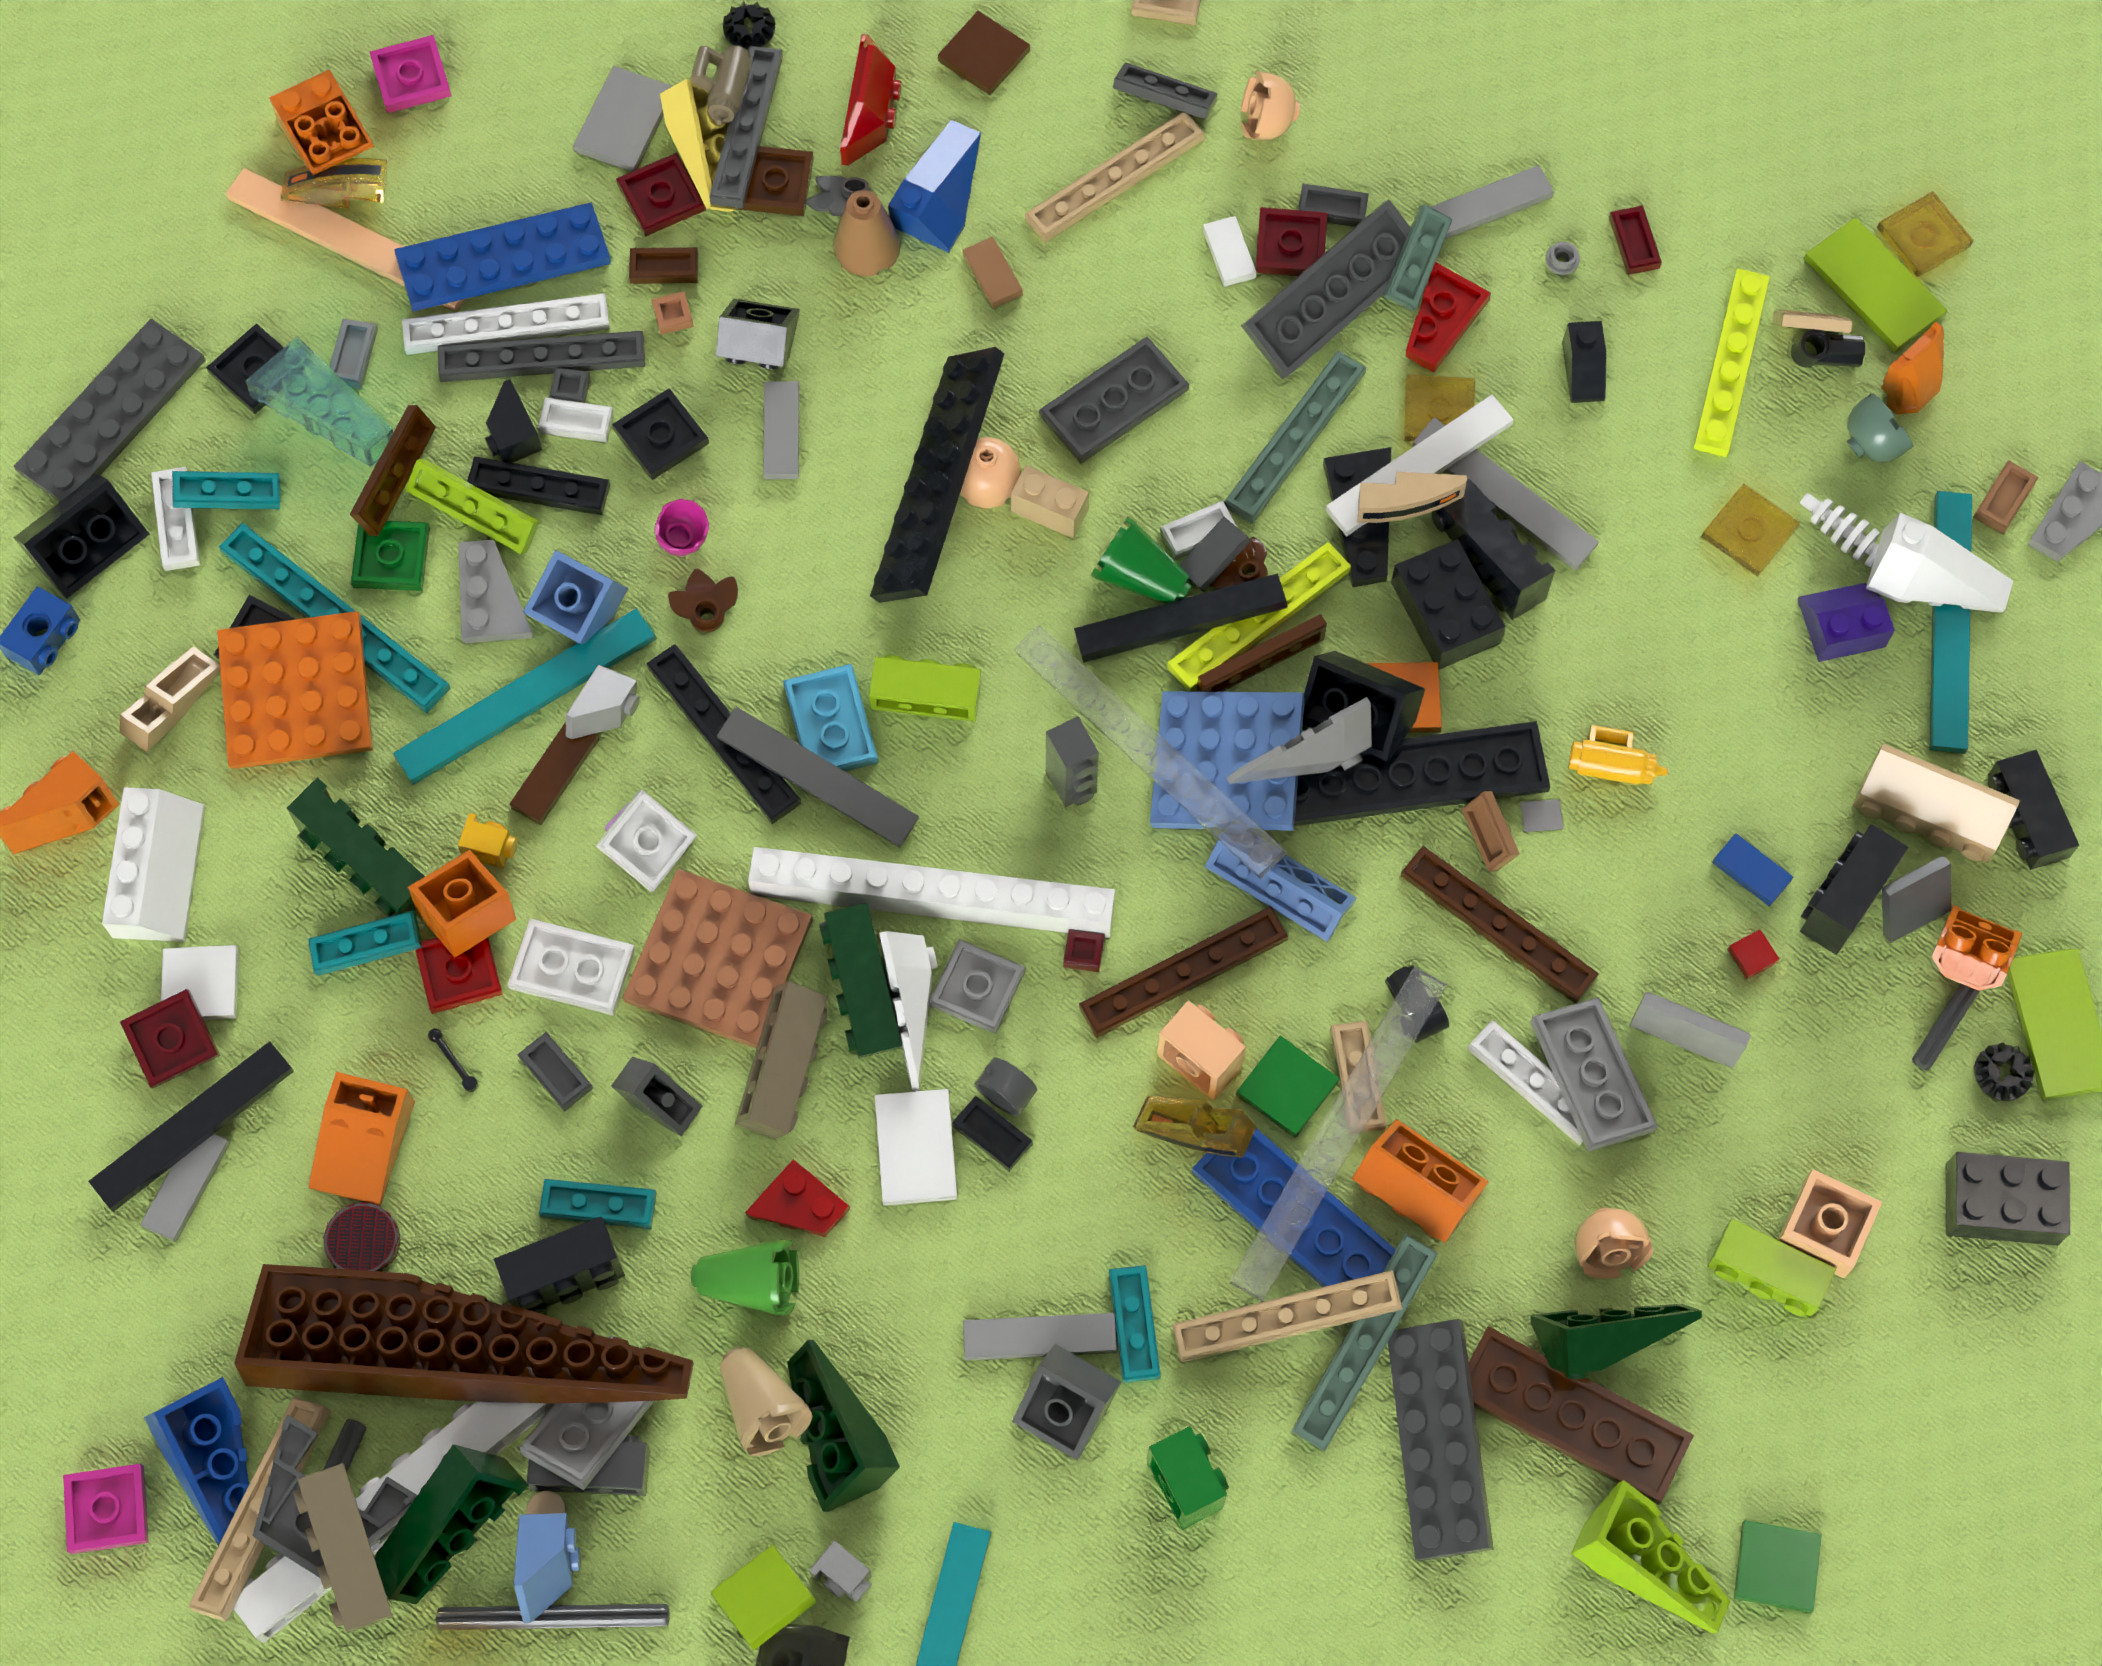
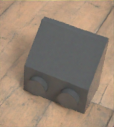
M1055 1344L1039 1364L1012 1422L1078 1460L1105 1416L1121 1382Z

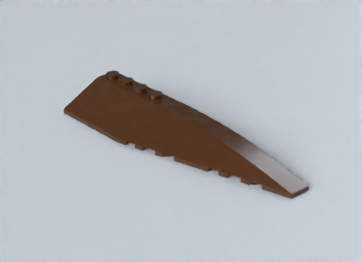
M263 1264L234 1362L245 1386L504 1403H609L687 1399L694 1366L693 1360L650 1347L642 1349L629 1345L628 1340L615 1336L613 1339L594 1334V1331L582 1326L574 1328L564 1325L559 1319L507 1303L499 1305L489 1302L484 1296L472 1293L471 1296L454 1291L452 1286L439 1282L437 1285L424 1282L421 1277L409 1273Z

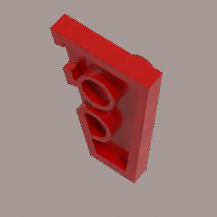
M1435 262L1423 293L1422 303L1412 328L1405 357L1434 373L1490 301L1491 292Z

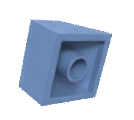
M555 550L523 613L583 645L612 620L628 588Z
M566 1513L519 1515L514 1588L523 1623L534 1621L573 1586V1571H580L581 1553L580 1547H576V1529L569 1528Z

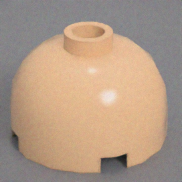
M1256 71L1257 77L1249 78L1244 91L1241 112H1247L1248 124L1241 122V128L1244 136L1249 139L1271 140L1283 135L1291 126L1292 121L1297 120L1300 105L1295 100V93L1290 83L1278 75Z
M983 437L977 439L960 492L967 499V503L987 509L999 507L1006 503V499L1011 497V492L1021 475L1019 459L1012 447L996 438Z
M1598 1209L1579 1226L1575 1237V1250L1580 1268L1581 1266L1583 1267L1584 1273L1587 1276L1597 1279L1621 1277V1272L1618 1270L1626 1269L1632 1266L1634 1272L1646 1264L1653 1253L1650 1237L1643 1222L1631 1212L1621 1209Z

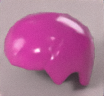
M678 499L663 506L654 527L655 539L658 545L669 554L686 556L698 551L705 542L709 531V521L705 510L696 502Z

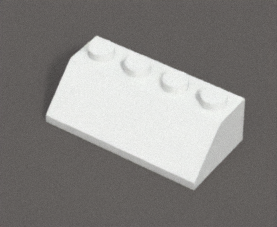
M124 787L102 920L103 926L112 938L185 942L205 812L204 804L161 789Z

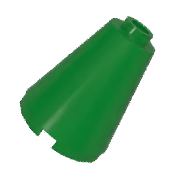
M1127 516L1123 524L1129 528L1126 530L1120 527L1097 564L1103 569L1100 572L1094 568L1091 576L1097 580L1165 604L1174 600L1184 599L1191 588V585L1186 582L1189 575L1135 520Z

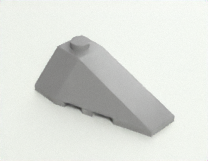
M1366 697L1345 708L1315 728H1309L1284 744V747L1282 744L1240 767L1226 778L1230 784L1329 772L1340 765L1344 771L1363 760L1360 754L1372 746L1370 701Z

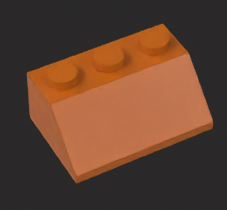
M1398 1119L1371 1146L1352 1177V1180L1360 1184L1366 1193L1379 1197L1389 1204L1397 1214L1408 1217L1421 1226L1426 1234L1433 1238H1438L1444 1243L1458 1228L1489 1183L1485 1178Z

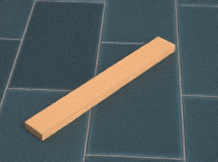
M243 168L226 192L229 200L404 286L394 249L404 246L246 168ZM465 299L442 304V306L457 312Z

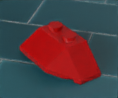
M861 34L840 144L841 163L849 166L887 141L888 130L894 129L897 111L893 109L894 100L899 101L901 96L902 81L896 80L895 65L868 34Z

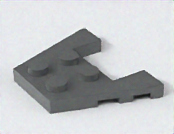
M287 1415L283 1423L280 1441L275 1452L270 1477L265 1488L252 1536L320 1578L317 1567L323 1565L324 1562L319 1549L312 1552L305 1531L306 1528L312 1527L308 1512L300 1514L293 1491L300 1489L297 1479L306 1476L296 1470V1468L317 1438L318 1433ZM387 1476L364 1511L359 1509L367 1537L370 1538L415 1500L417 1494Z

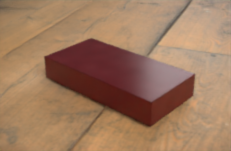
M1643 205L1610 212L1609 220L1627 275L1660 269L1662 261Z

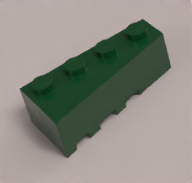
M859 904L824 913V922L819 923L823 944H830L833 958L827 959L832 981L839 979L842 994L836 995L840 1015H848L851 1029L845 1030L849 1052L857 1051L859 1059L902 1048L868 904Z
M455 1444L451 1446L374 1557L389 1599L417 1604L452 1567L449 1560L455 1554L468 1550L478 1540L474 1534L489 1518L495 1522L505 1511L502 1504L514 1492L520 1495L529 1486L505 1458Z

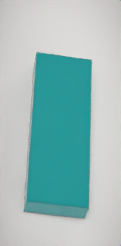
M172 471L173 508L280 509L279 473Z
M413 910L308 939L313 971L317 976L422 948L417 915Z
M544 1179L539 1216L545 1219L585 1223L602 1216L605 1225L652 1229L657 1193L653 1189Z
M1146 1265L1109 1269L1123 1383L1160 1379L1161 1374Z

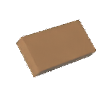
M993 237L962 250L966 263L992 309L1023 296V289Z
M2008 460L1973 518L2004 535L2039 477Z
M1492 791L1482 792L1461 809L1489 872L1500 870L1520 854Z

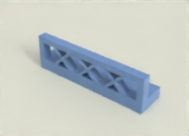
M1228 829L1218 839L1205 865L1210 871L1269 907L1271 906L1274 910L1327 942L1333 936L1342 917L1356 900L1355 896L1246 830Z

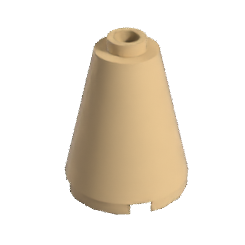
M735 1347L723 1356L720 1372L741 1446L745 1451L747 1450L749 1455L763 1456L785 1447L782 1440L791 1434L795 1439L803 1434L813 1417L809 1406L753 1349Z

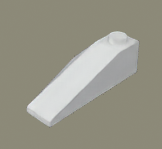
M1899 513L1883 529L1866 589L1897 602L1923 601L1929 602V605L1932 606L1951 604L1960 605L1963 609L2003 613L2006 609L2013 580L1933 526Z
M890 931L880 932L882 958L911 1090L916 1092L920 1090L932 988L931 969L937 968L936 956L933 946L926 948L923 935Z

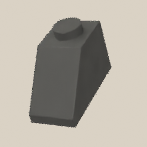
M635 1057L629 1060L611 1085L614 1090L636 1109L679 1136L683 1135L703 1107L656 1064Z

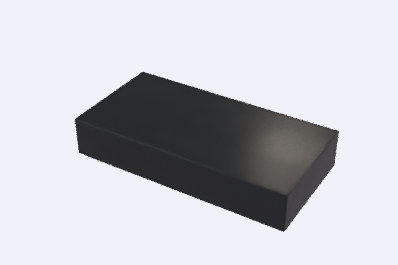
M976 1095L952 1122L953 1128L1009 1172L1033 1144V1140Z

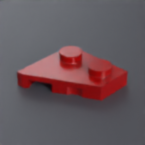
M793 1159L745 1213L751 1220H765L777 1223L780 1227L793 1230L802 1229L806 1230L807 1233L826 1237L846 1215L850 1207Z

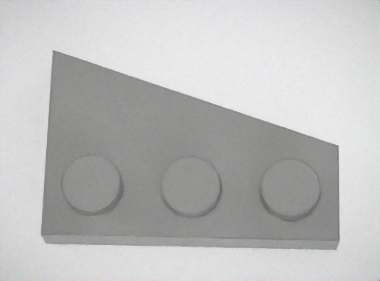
M2080 461L2028 545L2059 562L2102 528V473Z

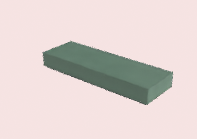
M1426 204L1419 206L1383 297L1409 311L1416 310L1452 223V218Z

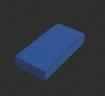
M1737 833L1733 835L1712 862L1769 907L1793 879L1792 875Z

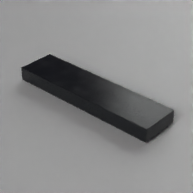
M475 456L467 480L468 483L494 497L596 515H603L610 487L609 479Z

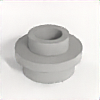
M1558 242L1548 249L1545 261L1547 267L1552 272L1558 275H1568L1577 269L1580 256L1575 246L1571 243ZM1564 258L1567 262H1560L1557 259Z

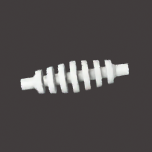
M1807 493L1799 504L1811 512L1812 517L1810 521L1817 525L1822 520L1824 524L1820 530L1825 535L1834 529L1835 532L1830 540L1835 545L1845 537L1846 540L1840 549L1845 554L1854 546H1857L1858 548L1852 558L1859 561L1865 554L1869 555L1865 565L1872 568L1879 545L1875 542L1880 536V532L1874 528L1867 536L1864 535L1870 526L1867 520L1863 519L1854 527L1853 525L1858 519V515L1851 512L1843 519L1842 516L1846 508L1839 505L1832 511L1831 507L1834 501L1828 498L1824 502L1822 500L1819 501L1810 493Z

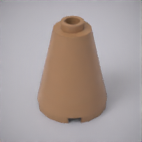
M867 190L857 191L848 198L833 240V250L841 266L846 271L858 276H874L878 274V271L886 267L889 269L894 265L900 254V237L878 196Z

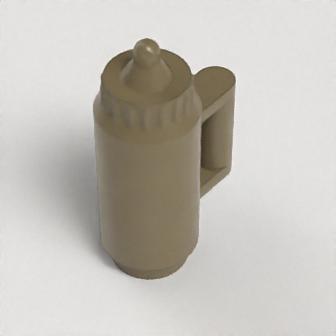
M700 46L691 73V83L709 92L707 99L708 114L718 125L731 122L736 113L739 112L752 61L750 53L740 46H729L721 54L707 46ZM709 62L717 66L713 80L705 76Z

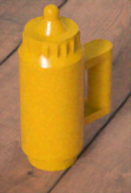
M1591 725L1588 740L1583 739L1582 742L1573 741L1568 769L1576 770V774L1634 785L1641 783L1649 785L1652 784L1655 777L1668 774V769L1661 767L1657 763V756L1655 754L1647 753L1642 749L1632 748L1634 732ZM1595 740L1606 741V742H1611V743H1617V744H1622V745H1625V746L1614 745V744H1609V743H1603V742H1598V741H1595Z

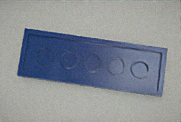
M592 202L394 249L412 312L611 264L610 255Z
M1242 1115L1225 1133L1249 1136L1244 1148L1213 1145L1211 1149L1233 1151L1236 1156L1207 1152L1192 1168V1173L1322 1287L1382 1273L1395 1251L1393 1246Z

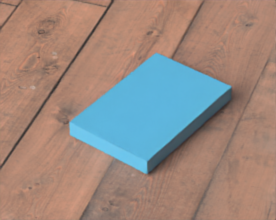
M852 664L783 680L800 745L843 771L878 763V757Z

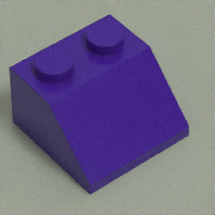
M1867 583L1798 597L1797 600L1818 662L1877 650L1887 646L1895 629L1885 600L1878 593L1866 589Z

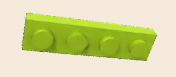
M424 458L416 460L405 489L408 493L520 554L528 552L540 522Z

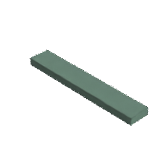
M1340 351L1335 353L1226 498L1224 504L1228 510L1250 524L1255 522L1366 373L1365 366Z
M1407 1234L1403 1235L1383 1272L1393 1270L1403 1309L1353 1322L1291 1430L1292 1433L1320 1450H1326L1437 1257L1438 1253Z

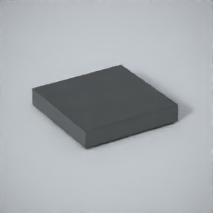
M1944 856L1882 887L1883 935L1890 943L1951 911V863Z

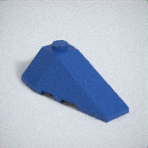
M950 120L904 178L888 205L889 217L897 230L948 253L951 251L965 227L967 206L971 194V184L976 166L981 132Z
M223 1377L144 1417L160 1451L218 1546L249 1486L246 1467L247 1454L246 1448L243 1447L240 1426L242 1425L241 1413Z

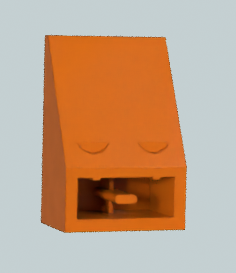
M330 69L269 97L280 126L312 175L374 147Z
M72 751L66 757L58 759L52 765L51 771L40 781L30 784L17 802L0 811V838L13 854L91 830L120 804L103 778Z
M336 1072L324 1107L308 1186L309 1189L381 1206L415 1103L408 1089Z

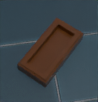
M698 247L630 248V284L698 283Z

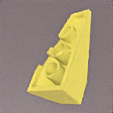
M685 79L660 93L665 125L706 209L732 212L736 210L735 207L710 204L709 197L729 122L722 123L721 125L716 124L715 120L708 114L707 99L709 92L694 85L689 79Z

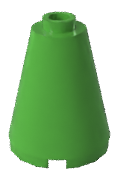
M781 1239L704 1256L692 1267L691 1284L703 1296L779 1316L790 1315L796 1304L789 1303L791 1292H798L799 1289L797 1250H789V1246L793 1244L792 1240Z

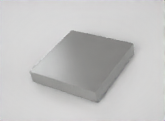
M959 939L929 1001V1006L996 1034L1025 974L1026 967Z

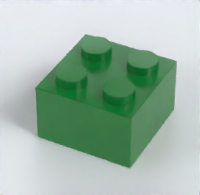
M1191 1426L1149 1446L1147 1464L1182 1530L1222 1510L1227 1496L1226 1490L1229 1489L1226 1478L1218 1467L1213 1470L1207 1455L1211 1454L1205 1438L1201 1433L1195 1435Z

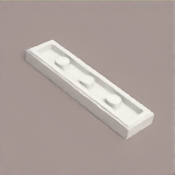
M1492 1020L1470 1043L1468 1050L1580 1146L1583 1143L1582 1137L1552 1070Z

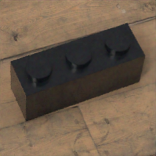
M2037 749L1997 761L1988 774V785L1991 789L2020 800L2008 825V828H2012L2017 839L2016 848L2020 858L2026 860L2030 870L2070 858L2079 847V843Z

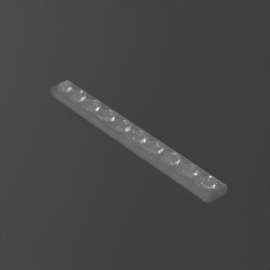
M1039 624L1014 648L1019 657L1260 879L1286 855L1283 847Z
M1416 967L1412 969L1235 1271L1230 1284L1261 1302L1265 1300L1439 1001L1447 984Z

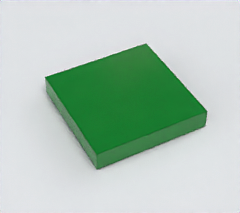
M386 521L379 536H369L358 524L351 576L352 587L423 591L430 532L429 524L424 522Z
M1280 1035L1236 1091V1095L1296 1138L1338 1084L1340 1078Z
M1744 1520L1742 1522L1734 1599L1812 1613L1814 1611L1822 1534Z

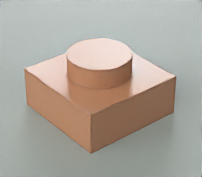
M684 291L651 299L660 335L694 327Z

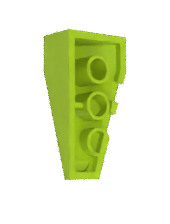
M1625 1480L1620 1481L1584 1523L1571 1554L1611 1582L1712 1634L1717 1633L1730 1600L1703 1565L1694 1563L1681 1546L1684 1541L1677 1532L1672 1534L1658 1517L1662 1513L1654 1502Z

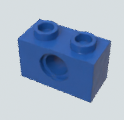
M37 586L0 635V650L5 657L40 676L46 667L54 663L58 650L66 639H70L76 633L80 618L72 605ZM47 629L43 635L35 636L38 631Z

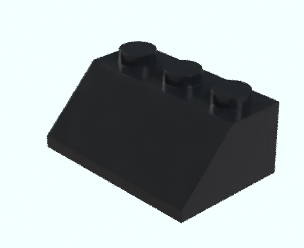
M96 474L13 538L35 566L67 599L150 534L109 480Z
M1337 651L1314 656L1304 692L1303 725L1313 729L1334 714L1367 697L1371 703L1372 746L1364 752L1388 761L1415 724L1425 688Z

